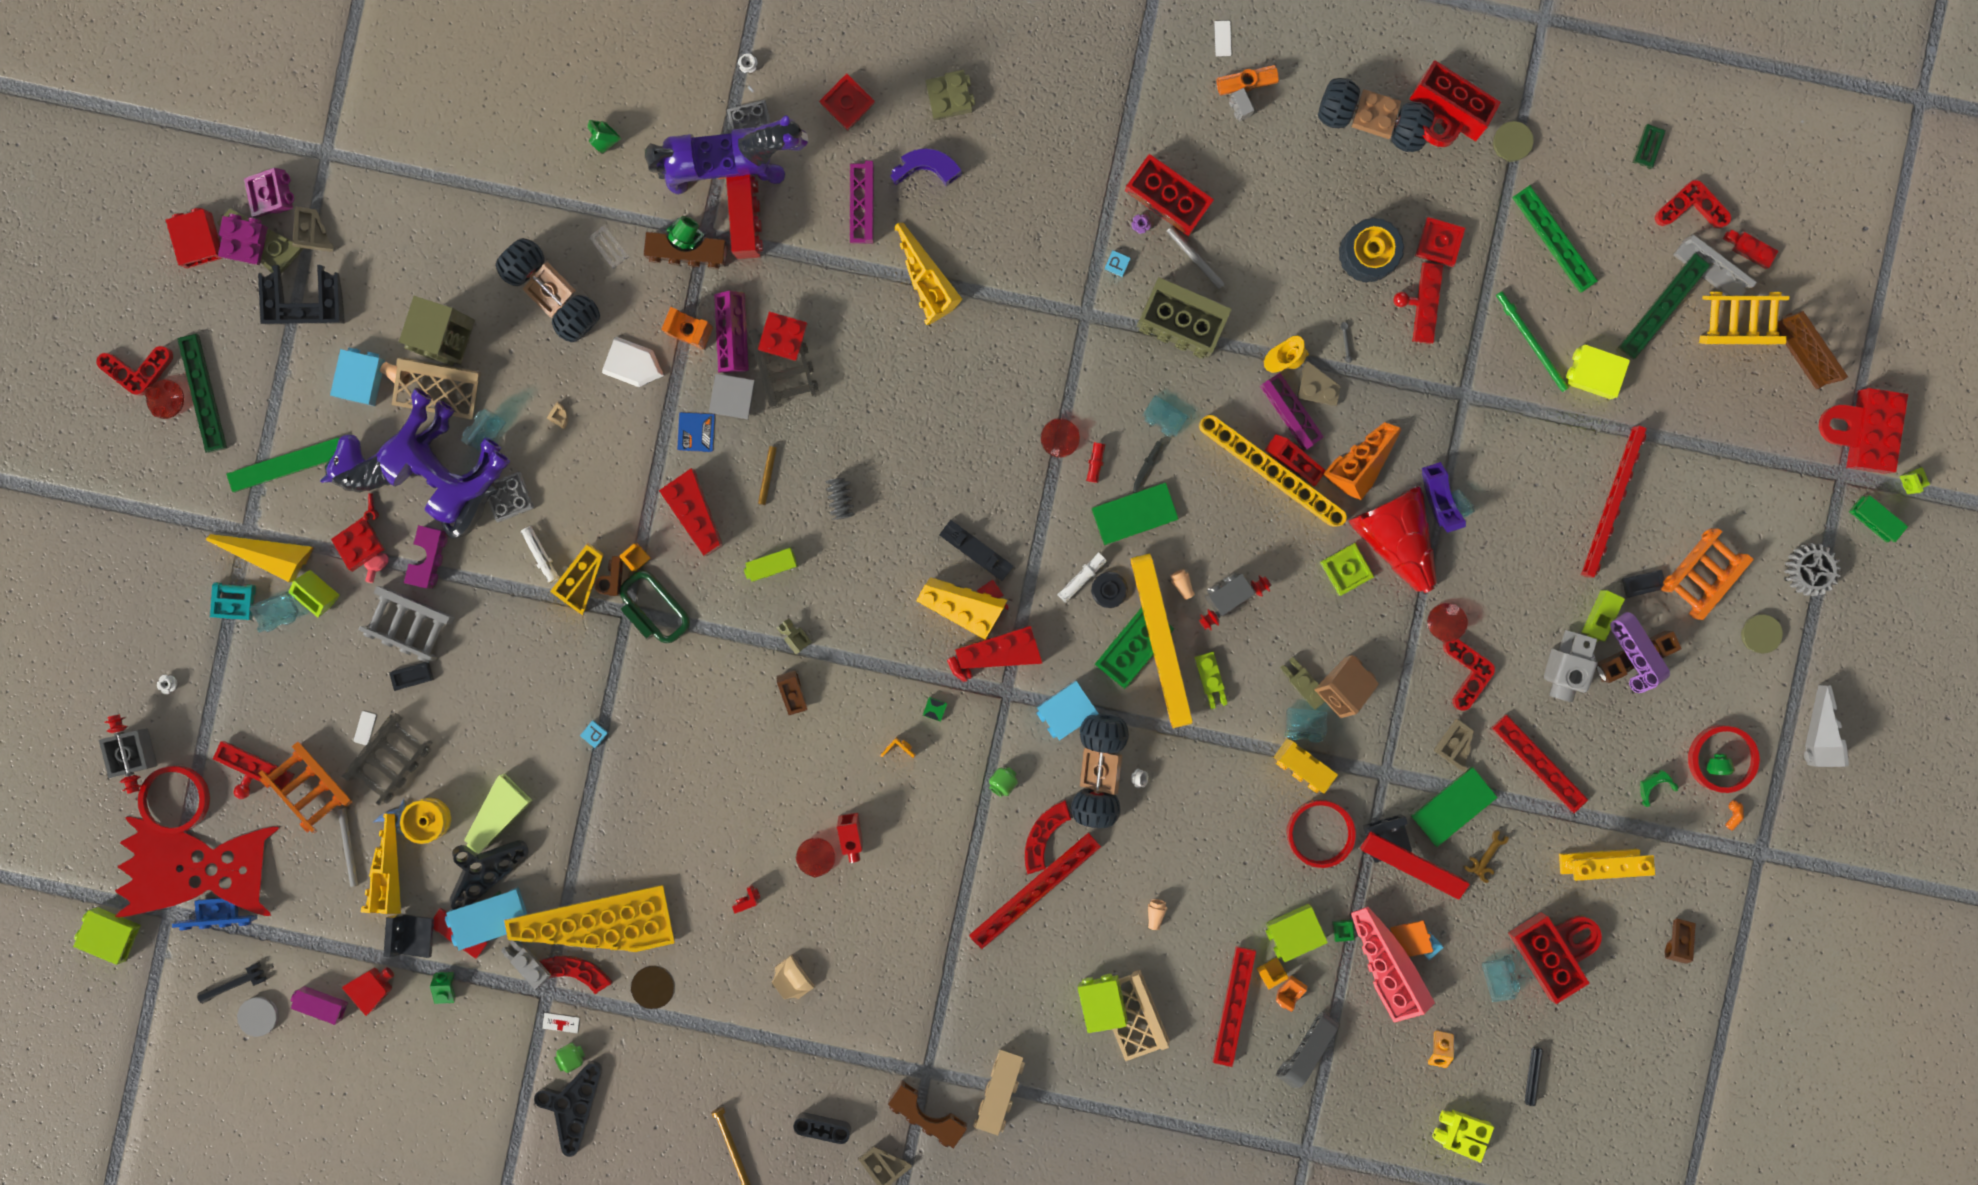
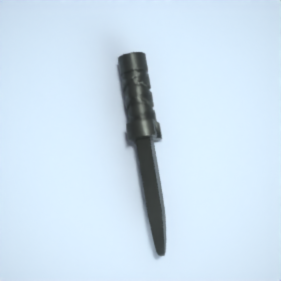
M1159 441L1155 443L1148 458L1144 459V464L1134 482V493L1137 492L1150 466L1155 464L1154 461L1164 445Z

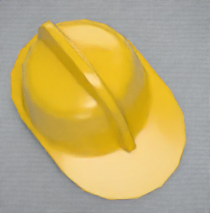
M1292 336L1271 349L1264 359L1265 369L1271 373H1276L1286 368L1296 369L1300 367L1309 355L1305 349L1302 337Z

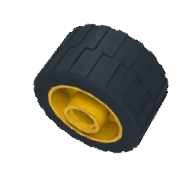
M1364 219L1360 223L1355 224L1341 241L1339 247L1341 266L1349 276L1357 281L1367 283L1381 280L1400 264L1404 254L1403 237L1397 227L1392 225L1391 222L1385 221V219Z

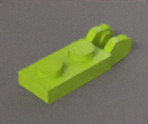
M1214 652L1195 656L1197 670L1210 708H1216L1215 700L1211 693L1217 691L1221 704L1223 706L1227 705L1226 696L1223 691L1224 686Z

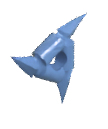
M404 798L399 809L383 813L373 822L385 821L384 814H395L398 818L397 823H395L396 833L404 835L400 826L401 814L406 808Z

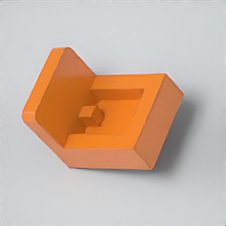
M1291 975L1278 989L1276 1002L1282 1008L1292 1012L1295 1008V1003L1307 991V985Z

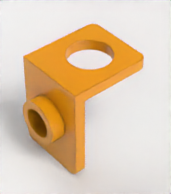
M897 737L880 755L883 757L896 743L912 758L916 756L910 750L912 746L904 739L901 742Z
M1435 1031L1433 1054L1428 1060V1064L1447 1068L1454 1059V1035ZM1436 1059H1442V1060H1445V1061H1444V1062H1437V1061H1435V1060H1436Z

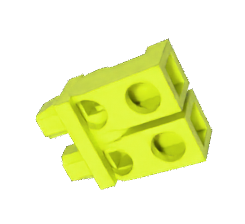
M1453 1109L1452 1112L1442 1110L1439 1121L1447 1124L1446 1128L1442 1130L1436 1127L1432 1137L1440 1142L1444 1148L1481 1163L1487 1148L1485 1143H1489L1494 1126L1489 1121L1480 1120Z

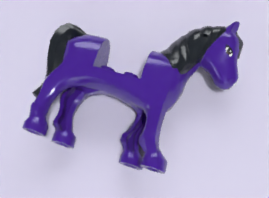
M785 115L781 120L759 127L732 129L730 134L694 137L693 134L670 136L664 140L662 146L650 143L645 149V159L649 171L657 173L659 179H665L666 186L675 194H683L687 190L688 181L757 174L758 178L763 181L768 180L772 184H780L785 178V171L783 167L777 164L768 165L770 157L778 150H802L808 144V135L794 120L789 119Z
M416 387L411 394L412 411L407 421L395 436L381 446L375 455L364 460L360 441L355 435L347 434L338 440L334 455L325 465L326 475L320 480L321 483L332 482L342 487L345 491L361 493L381 488L384 485L396 487L402 484L413 472L419 476L422 475L427 479L426 482L431 487L438 488L426 504L425 512L442 523L445 532L450 538L463 537L477 526L489 497L500 490L494 481L500 477L503 469L510 463V460L499 452L501 450L499 444L485 437L480 444L481 454L479 460L471 471L464 475H457L446 469L434 455L429 444L449 430L448 419L454 414L455 410L446 402L438 399L434 406L435 417L432 424L423 432L416 434L418 428L428 418L426 406L432 400L426 392Z

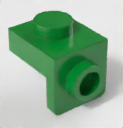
M453 972L434 973L430 984L434 1004L455 1002L456 996L452 985Z

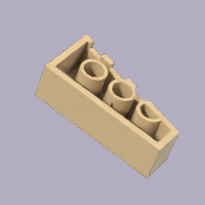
M999 1050L991 1072V1081L989 1080L985 1089V1100H982L978 1109L979 1118L978 1120L975 1119L973 1124L975 1128L997 1136L999 1132L1003 1133L1006 1125L1004 1117L1006 1112H1010L1013 1101H1010L1012 1093H1016L1019 1084L1016 1079L1018 1073L1022 1074L1025 1062H1022L1023 1057Z

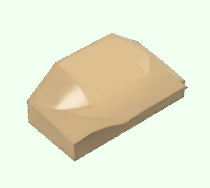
M792 955L775 967L776 973L772 984L783 999H799L815 987Z

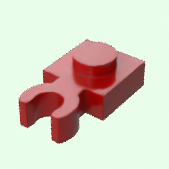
M993 579L977 590L980 594L986 593L997 599L1004 596ZM1005 604L1004 607L1006 610H1008L1009 607L1007 604Z

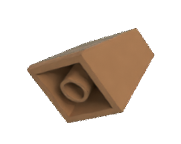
M1351 655L1345 657L1314 690L1340 718L1356 715L1379 683L1375 680L1374 674L1367 671L1357 657Z

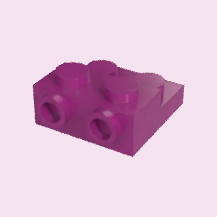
M272 168L244 178L252 217L259 218L271 213L279 214L293 209L292 203L295 198L289 190L288 183H290L291 179L285 170Z
M229 214V217L223 216L219 236L222 239L218 256L260 266L268 227L261 224V220L249 218L248 221L241 220L242 216L236 214Z

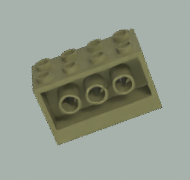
M1158 277L1136 327L1140 328L1139 331L1146 335L1152 333L1158 336V340L1164 343H1168V341L1175 343L1176 348L1186 351V349L1194 352V356L1204 359V357L1208 358L1213 353L1232 309ZM1165 311L1167 315L1162 316L1160 312ZM1183 319L1185 323L1180 324L1179 320ZM1201 327L1203 331L1199 332L1197 328Z
M413 296L399 343L405 345L404 349L432 360L436 359L451 366H454V363L461 365L475 320L454 308Z

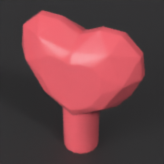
M379 553L364 564L368 570L366 582L373 583L376 572L381 571L388 564L389 558L387 554Z

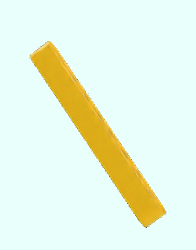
M1207 415L1200 420L1199 428L1202 433L1331 527H1338L1346 522V513L1217 417ZM1205 420L1213 422V429L1208 430L1205 428ZM1222 431L1228 432L1230 436L1228 441L1221 440L1220 433ZM1237 443L1245 445L1244 453H1239L1236 450ZM1254 454H1257L1261 457V463L1259 465H1256L1252 462V456ZM1270 466H1274L1277 469L1275 477L1268 474ZM1285 478L1292 480L1293 485L1291 488L1284 486ZM1302 489L1307 490L1309 494L1306 500L1300 497ZM1318 501L1324 503V510L1322 512L1316 509ZM1334 512L1340 515L1338 523L1332 521V514Z
M1151 554L1132 557L1131 565L1172 728L1192 724V717Z

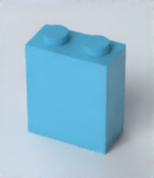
M348 347L347 351L340 349L330 396L375 406L382 378L380 368L385 363V360L379 358V354L367 352V355L360 354L358 349Z
M1076 680L1038 705L1039 711L1036 712L1042 722L1046 720L1050 726L1047 730L1053 739L1057 737L1059 741L1079 728L1087 716L1099 714Z

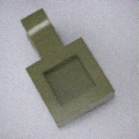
M789 618L777 627L781 634L787 635L784 640L795 654H798L812 643L801 627L796 630Z

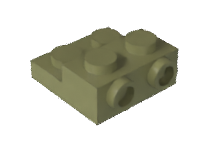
M964 70L945 73V76L925 80L934 120L972 113V106H975L973 93L969 94L968 92L971 82L969 74L965 75Z

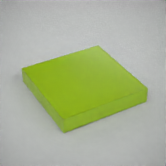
M1356 543L1347 546L1320 562L1339 596L1374 578Z

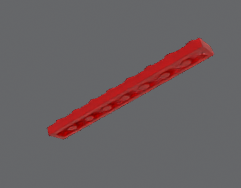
M1632 427L1581 576L1594 578L1600 571L1601 564L1599 563L1601 557L1607 551L1606 543L1613 534L1614 527L1612 526L1614 520L1620 514L1619 506L1626 497L1627 490L1625 489L1627 483L1633 477L1632 469L1639 460L1640 446L1646 440L1647 435L1645 432L1647 428Z
M1088 832L969 934L971 940L981 949L987 946L1101 848L1099 843Z

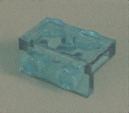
M485 408L474 417L475 422L471 427L468 426L464 430L463 438L461 439L466 445L474 447L479 452H481L480 444L483 439L488 437L494 440L506 424L503 419Z
M288 591L252 604L249 608L259 624L257 627L259 633L263 631L270 632L279 625L293 623L299 612Z

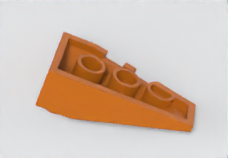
M1384 422L1368 434L1365 441L1358 446H1352L1348 454L1344 457L1340 455L1325 471L1324 476L1345 494L1362 500L1378 477L1401 432V428Z

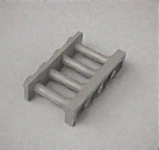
M376 586L374 594L379 595V604L369 627L360 626L358 630L364 632L363 635L365 637L381 639V643L386 646L393 647L395 645L399 647V651L405 654H416L421 661L429 663V661L436 660L438 656L431 654L442 626L452 624L455 617L387 587ZM393 601L397 603L398 609L388 633L384 634L376 629L387 604ZM411 609L416 611V617L406 641L403 642L394 637L405 612ZM428 616L434 619V625L422 650L412 645L424 618L426 619Z

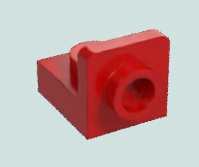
M753 885L748 886L746 889L750 898L743 896L736 899V903L732 906L734 914L759 904L761 897L757 888L754 889Z

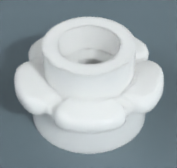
M744 54L739 58L738 65H740L742 72L752 73L756 70L758 61L752 54Z
M162 675L157 682V688L164 694L175 691L178 685L177 680L171 675Z
M1136 769L1131 775V782L1136 788L1145 787L1148 783V773Z

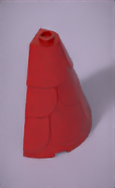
M1420 486L1349 520L1352 528L1416 592L1423 591L1427 593L1435 589L1434 585L1437 583L1434 551L1431 548L1424 494Z

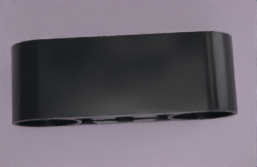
M806 1112L798 1114L793 1125L795 1133L800 1136L837 1144L846 1143L851 1133V1126L846 1121ZM804 1120L808 1123V1126L803 1128L799 1126L798 1122ZM821 1125L825 1126L824 1131L820 1130ZM844 1129L847 1134L840 1136L837 1134V1130Z

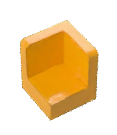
M636 543L619 556L631 571H638L651 559L643 548Z
M1274 958L1256 968L1268 989L1289 979L1278 958Z

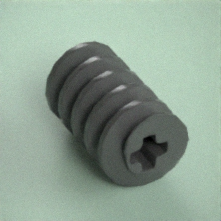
M845 478L826 480V484L832 485L827 488V492L833 493L828 496L829 500H834V502L829 504V507L835 508L830 512V515L836 516L832 520L854 516L855 513L849 512L850 509L854 508V505L848 504L849 501L853 500V497L847 496L848 493L852 492V489L846 488L851 482L845 481Z

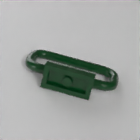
M645 570L637 571L622 583L619 591L625 605L620 610L646 640L654 635L662 643H672L689 629L690 618L653 574ZM640 578H645L682 619V625L671 635L666 636L662 634L628 595V588Z

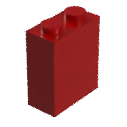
M194 208L190 213H177L172 215V218L165 219L179 266L188 269L223 259L218 256L220 240L211 212L203 208Z

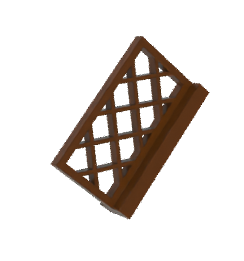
M1804 311L1795 314L1789 313L1778 320L1777 332H1779V336H1786L1785 345L1815 389H1820L1824 385L1848 378V375Z

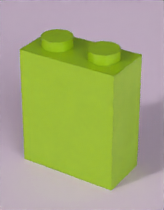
M1309 904L1266 922L1268 929H1265L1269 940H1273L1276 947H1273L1277 958H1282L1284 962L1328 943Z
M96 907L88 910L83 915V924L81 929L75 934L74 939L76 941L73 947L118 965L127 960L141 925L123 917H115L116 914Z
M1105 974L1099 979L1093 980V977L1082 979L1077 988L1087 1032L1093 1033L1126 1027L1128 1018L1118 975Z

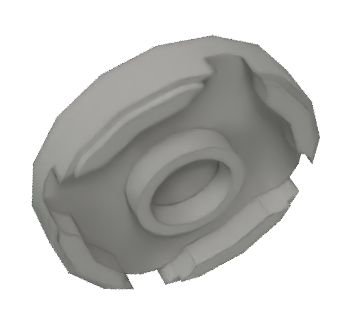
M262 996L253 997L245 1001L240 1006L237 1014L241 1030L253 1037L263 1036L271 1032L279 1019L275 1003Z

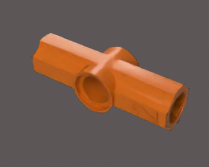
M1275 65L1254 70L1246 69L1241 73L1216 79L1220 96L1234 93L1242 88L1249 92L1253 88L1279 82ZM1249 77L1252 83H1244L1243 78Z

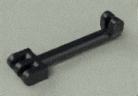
M258 962L245 968L248 974L209 991L205 989L197 994L198 1001L203 1004L210 1001L212 997L249 981L252 982L253 986L266 981V976L260 979L257 977L264 973L263 969L257 972L254 970L260 967L261 963Z

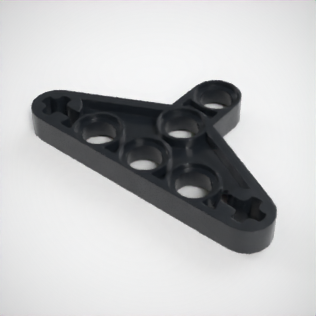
M517 840L480 854L475 853L465 845L455 847L452 851L454 863L463 870L450 896L451 908L455 910L473 904L528 856L527 844L522 840ZM461 852L467 853L466 857L462 859L456 857ZM503 860H508V861H509L508 865H506V866H499V863H500L501 861H503ZM473 863L481 864L477 869L470 868ZM487 873L494 874L491 879H485L484 876ZM472 886L480 887L476 892L469 891Z
M596 1061L589 1062L562 1092L542 1088L534 1096V1102L538 1107L554 1112L561 1151L567 1157L577 1154L581 1147L602 1074V1066ZM595 1067L597 1073L592 1076V1080H588L591 1071L588 1069ZM589 1085L592 1088V1094L585 1095L582 1092V1087ZM546 1093L549 1096V1101L542 1103L539 1100V1094ZM561 1098L566 1099L568 1102L567 1108H560L558 1100ZM584 1104L587 1112L580 1114L576 1109L577 1105ZM573 1123L580 1124L581 1131L578 1133L573 1132L571 1125ZM572 1138H575L573 1142V1147L575 1148H573L572 1151L568 1150L569 1147L566 1145H568L571 1142Z

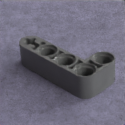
M1323 1011L1319 1013L1290 1061L1282 1063L1276 1072V1076L1292 1088H1301L1308 1080L1338 1030L1339 1023Z

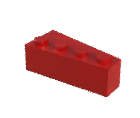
M690 468L659 490L703 556H708L723 546L695 469Z
M1031 626L955 649L961 669L1043 664Z

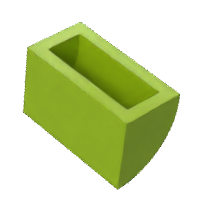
M311 570L295 579L288 592L317 618L328 611L340 596Z

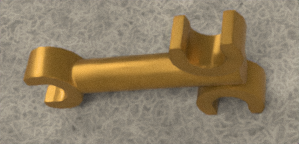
M1498 830L1493 832V842L1481 860L1478 862L1477 859L1469 857L1473 861V866L1471 868L1463 866L1466 871L1477 874L1480 880L1485 883L1489 882L1484 878L1486 872L1494 875V871L1486 867L1498 847L1506 844L1509 840L1507 836H1504L1502 840H1498V835L1500 834Z

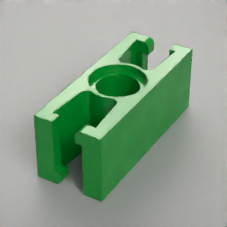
M1870 495L1866 497L1861 496L1848 511L1886 543L1890 541L1896 542L1908 528L1906 524Z

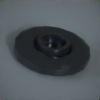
M1105 572L1095 578L1092 583L1091 593L1098 605L1104 608H1114L1124 602L1127 597L1128 587L1121 575L1115 572Z

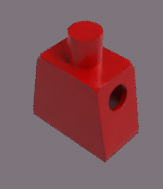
M858 812L839 815L837 831L842 854H848L850 863L858 862L861 860L859 852H862L863 849Z
M374 967L344 985L342 989L363 1014L367 1016L377 1008L392 990V986L388 981L394 977V973L388 967L381 972Z

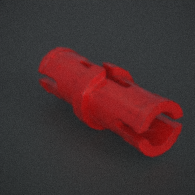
M1093 442L1091 459L1088 460L1089 471L1086 481L1099 483L1101 466L1104 465L1102 461L1106 444Z

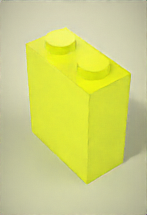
M1588 345L1577 348L1572 357L1574 360L1573 366L1569 368L1566 375L1568 379L1567 385L1608 399L1617 398L1630 360Z

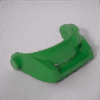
M1660 770L1659 773H1653L1640 782V794L1643 800L1642 804L1645 807L1650 806V791L1659 783L1668 782L1675 792L1678 791V785L1673 782L1665 771Z

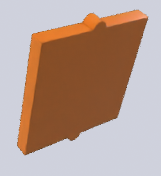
M1424 920L1390 927L1391 933L1409 957L1434 951L1430 941L1431 934L1428 933Z

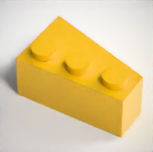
M587 543L550 592L583 615L604 554L590 543Z
M1288 738L1274 755V758L1278 760L1275 764L1284 770L1289 768L1293 771L1292 776L1300 782L1304 779L1309 783L1307 787L1315 793L1320 791L1325 794L1338 776V774Z

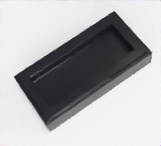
M1662 570L1622 578L1626 598L1659 591L1664 586L1663 582L1665 580Z
M427 662L389 672L394 691L434 680L430 664Z

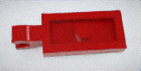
M1730 230L1723 237L1725 241L1734 245L1732 251L1764 269L1770 268L1778 253V250L1746 232L1739 234L1734 230Z

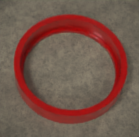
M1726 725L1709 727L1694 738L1689 748L1688 765L1693 777L1703 787L1720 793L1739 791L1751 783L1759 769L1760 756L1756 743L1750 735L1736 727ZM1720 732H1733L1740 735L1747 743L1751 755L1747 774L1740 782L1730 787H1719L1710 783L1703 776L1698 763V756L1703 743L1712 735Z
M168 766L152 772L144 780L143 786L140 787L138 793V809L143 820L154 830L167 834L185 832L197 826L206 816L210 805V792L207 783L199 773L184 766ZM167 772H177L189 777L196 785L199 793V805L195 815L189 822L176 828L164 827L155 821L147 805V795L151 784L159 775Z
M1309 801L1297 808L1288 822L1287 840L1292 852L1302 862L1312 867L1328 868L1341 863L1351 853L1355 844L1356 830L1352 818L1342 807L1331 801ZM1313 806H1328L1335 809L1341 814L1347 825L1348 836L1344 848L1335 857L1328 860L1317 861L1305 857L1297 849L1293 840V827L1297 818L1302 812Z

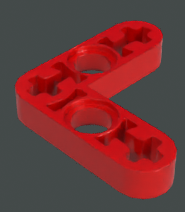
M1693 180L1686 184L1655 214L1656 223L1659 226H1667L1693 204L1714 228H1723L1731 222L1729 211L1698 180ZM1696 186V192L1688 197L1686 194L1692 190V187ZM1676 198H1681L1684 201L1683 208L1676 207ZM1704 199L1711 201L1712 207L1710 210L1703 207ZM1717 208L1718 211L1714 212V214L1711 215L1710 213L1716 210ZM1669 210L1673 211L1667 216L1666 220H1662L1663 214ZM1722 215L1724 218L1722 219V222L1719 223L1717 221L1719 219L1718 216Z
M164 346L155 347L136 372L116 356L109 353L100 354L96 359V364L99 369L130 393L142 396L151 389L172 362L173 352ZM160 352H165V359L161 358ZM109 359V363L116 367L107 366L104 360ZM153 360L158 361L157 363H159L160 366L156 363H153ZM152 365L155 368V373L152 376H148L146 369ZM121 369L127 371V377L123 380L118 376ZM130 382L140 383L141 390H137V386Z
M1449 638L1443 644L1444 652L1471 671L1452 699L1453 706L1456 709L1465 711L1472 706L1495 673V667L1490 661L1459 639ZM1456 642L1455 647L1463 651L1461 653H1458L1455 650H1452L1450 652L1449 650L1451 647L1449 646V643L1454 644ZM1466 653H1472L1474 656V660L1470 664L1464 661ZM1477 663H1479L1482 666L1488 665L1487 669L1489 670V673L1482 674L1483 670L1475 665ZM1472 680H1476L1479 684L1476 691L1469 689V682ZM1464 690L1473 695L1472 697L1467 696L1465 698L1466 705L1459 706L1460 702L1458 699L1466 696V693H1463Z

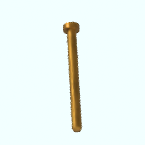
M724 1107L717 1108L711 1112V1115L717 1119L742 1185H751L723 1115L725 1114Z

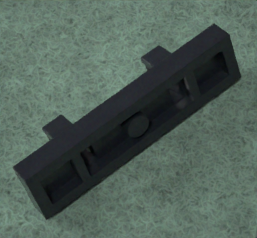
M951 519L939 534V536L1000 581H1003L1013 568L1011 563Z

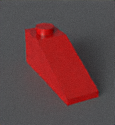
M1277 434L1265 449L1279 463L1314 487L1326 471L1293 442Z

